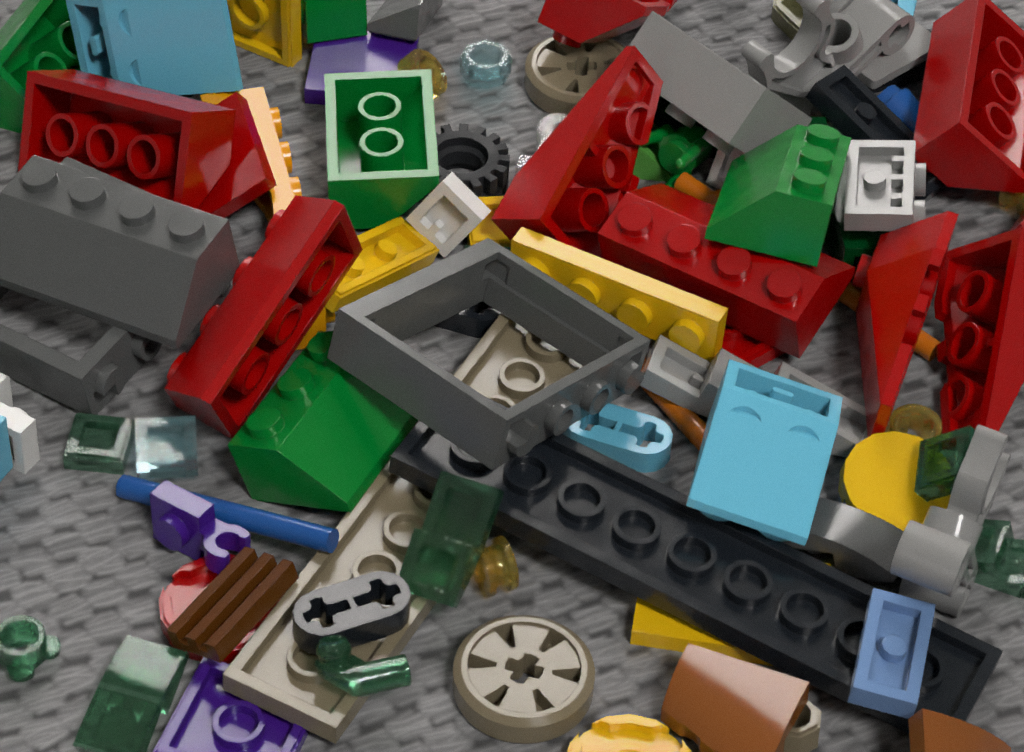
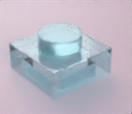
M195 415L135 419L136 470L138 478L198 476Z

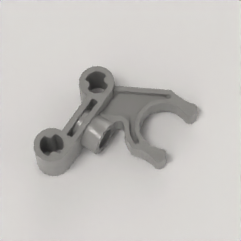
M796 0L803 9V18L798 32L789 45L774 56L773 53L757 41L751 40L744 46L741 55L747 61L748 72L752 78L766 88L773 90L775 94L809 117H823L821 112L805 97L814 84L843 65L854 75L858 76L881 52L885 55L896 53L911 37L915 27V19L891 0H853L841 13L836 12L832 14L829 10L828 0ZM842 41H846L845 43H843V44H841V45L834 46L836 43H839V42H842Z
M978 424L958 471L947 509L930 506L923 524L913 520L909 521L899 540L890 568V574L902 578L899 595L936 604L935 609L957 618L960 616L978 571L974 549L982 532V525L990 511L1011 458V454L1003 452L1009 435Z

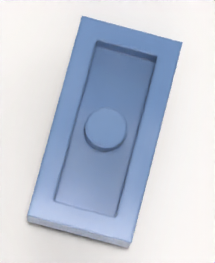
M873 588L867 604L848 703L906 719L914 715L918 705L936 604Z

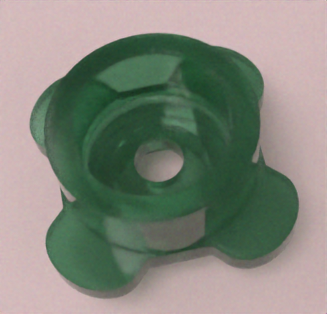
M16 615L0 623V665L8 671L9 678L15 682H25L32 679L38 666L45 660L55 659L61 652L60 640L54 635H46L44 625L32 616ZM19 648H28L25 650L16 651V649Z

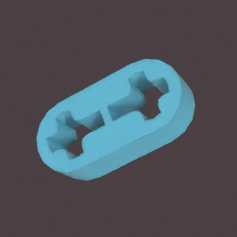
M610 403L606 404L597 414H589L570 425L562 433V435L638 472L649 473L658 471L665 467L670 459L673 434L668 424L655 416ZM588 424L594 425L590 431L584 430ZM643 440L651 441L647 447H640Z

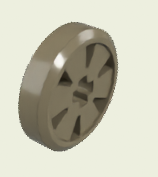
M552 36L535 45L526 58L524 76L526 92L530 99L541 109L555 116L565 118L623 51L625 46L613 39H608L604 42L582 43L580 48H575L558 42Z
M533 615L504 616L480 625L462 641L454 658L453 695L457 707L466 720L486 735L511 743H540L567 733L584 718L593 698L595 667L591 653L585 643L573 631L562 624ZM523 673L534 676L528 677L523 684L513 681V679L519 680Z

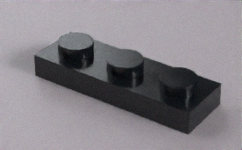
M845 65L816 82L805 96L821 112L823 117H826V120L831 122L844 136L851 137V140H913L914 133ZM926 172V196H915V200H925L926 203L947 186L933 173Z

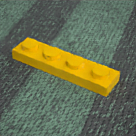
M521 227L512 238V253L643 336L656 341L662 335L710 363L722 348L728 313L727 307L524 227Z

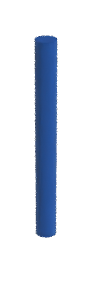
M124 474L117 482L116 495L122 499L151 506L149 493L161 483ZM189 491L214 504L215 518L228 524L241 526L248 532L327 553H333L338 545L339 532L335 528Z

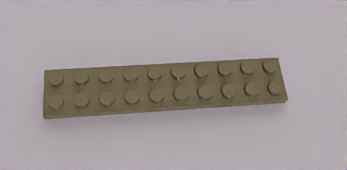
M501 313L453 376L483 396L510 408L583 366ZM390 460L352 512H347L335 529L339 532V542L335 551L327 553L318 550L299 574L297 581L286 591L223 673V690L293 724L295 723L303 727V729L335 744L492 526V523L390 473ZM378 571L394 573L402 577L409 585L411 602L408 623L402 630L392 635L323 656L309 654L300 649L294 641L292 633L294 605L301 596L310 591ZM380 599L371 601L380 603L383 609L392 607V605H384ZM321 617L311 620L318 621L323 628L332 626V623L326 624Z

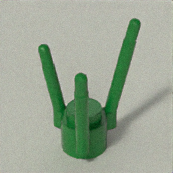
M665 124L650 133L649 142L645 145L653 143L660 145L658 151L659 162L665 170L672 173L671 178L665 185L674 188L677 178L682 173L687 172L691 175L693 169L710 157L712 144L702 138L706 132L702 127L694 124L692 129L683 125L674 130L671 126Z

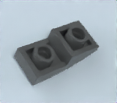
M819 497L806 545L803 546L791 541H784L783 543L793 548L804 549L811 554L831 553L834 557L835 568L852 577L862 578L870 583H893L898 576L890 574V568L903 531L863 510Z

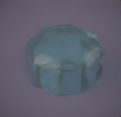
M488 40L471 43L466 46L460 56V73L470 85L485 89L505 84L511 74L512 56L505 46L500 43Z

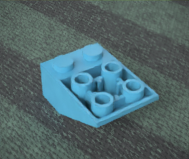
M66 0L81 71L175 95L234 92L243 89L227 0Z
M729 359L707 419L686 506L697 509L706 517L716 521H732L756 529L771 540L791 541L805 546L839 426L843 397Z

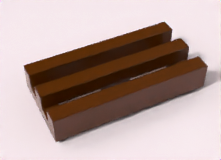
M245 546L168 627L166 631L172 645L221 663L297 581L299 576L294 563L282 559L277 565L274 555L264 552L258 558L255 549Z

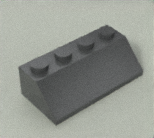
M33 155L0 193V286L175 349H179L233 279L239 267L228 219L37 155Z

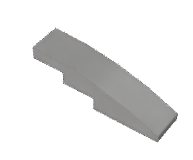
M660 335L648 353L642 369L645 376L639 386L708 418L729 359L752 367L755 366L723 348L719 350L710 363ZM782 361L773 374L843 397L839 426L831 455L848 457L854 446L868 437L865 407Z

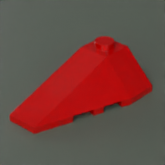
M545 0L537 22L554 30L552 37L558 42L580 48L582 43L604 42L643 25L652 11L663 17L678 0Z
M635 45L626 46L515 175L491 218L510 241L520 228L524 227L602 258L597 233L625 193L638 187L639 177L633 175L639 146L649 142L663 84L662 79Z
M946 211L882 234L873 256L863 253L860 258L852 286L862 288L856 308L868 437L872 434L884 433L886 431L937 287L959 214Z
M1022 227L948 250L938 280L934 309L935 318L944 323L945 340L937 345V358L939 362L946 365L947 382L940 391L943 450L949 453L967 451L978 424L999 431L1024 383V228Z

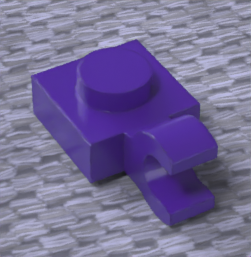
M164 480L149 493L153 538L160 541L166 548L179 551L194 560L204 557L208 569L217 574L230 563V553L226 550H233L239 553L245 546L251 548L250 533L241 526L228 524L215 518L213 503L167 480Z

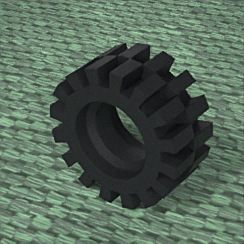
M459 123V130L452 131L450 124L441 126V134L436 132L439 184L451 173L448 170L457 168L469 169L473 172L453 173L477 197L504 196L508 190L510 155H508L509 148L506 143L500 144V136L492 133L486 137V128L477 126L474 132L468 131L469 124ZM429 192L418 202L421 203L431 192Z

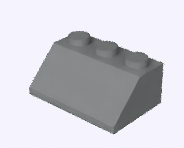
M654 11L650 13L629 45H635L662 79L663 84L660 96L670 102L665 112L690 129H692L696 121L707 128L702 138L728 156L734 148L746 153L797 124L808 126L812 121L811 117Z

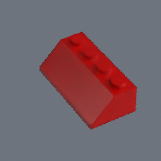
M965 0L933 22L913 140H916L915 160L917 163H926V172L933 173L947 187L1024 193V31L991 0Z
M75 69L27 71L18 172L33 155L58 163L69 157L151 194L198 209L230 165L236 110Z
M663 183L625 193L597 233L603 259L727 307L726 326L799 359L855 275L854 266L822 252L818 265L815 267L704 239L715 206Z
M295 195L286 210L280 209L274 214L267 225L265 241L254 257L249 256L242 261L234 274L233 288L221 305L216 304L207 312L200 326L201 335L188 353L184 352L175 359L168 371V383L164 389L179 409L231 439L236 435L248 417L256 410L363 250L343 204L330 199Z

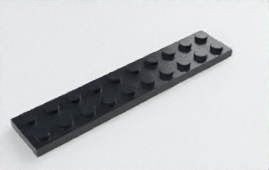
M491 400L492 402H494L495 404H497L498 406H500V407L503 408L504 410L508 409L507 407H505V406H503V405H501V404H499V403H497V402ZM418 421L391 455L390 473L797 678L809 681L811 685L848 703L867 604L874 587L781 541L771 540L756 529L732 521L710 519L699 510L686 506L687 495L562 434L549 437L534 446L525 456H517L498 468L491 470L430 427ZM933 617L918 705L914 714L923 708L967 722L991 678L1003 650ZM848 703L909 734L908 719Z

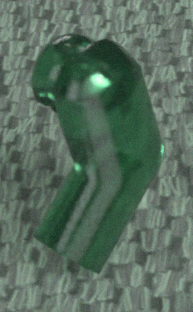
M341 635L324 637L316 645L318 659L315 661V668L321 679L352 696L363 697L411 686V672L405 654L366 662L351 654V644L346 637Z

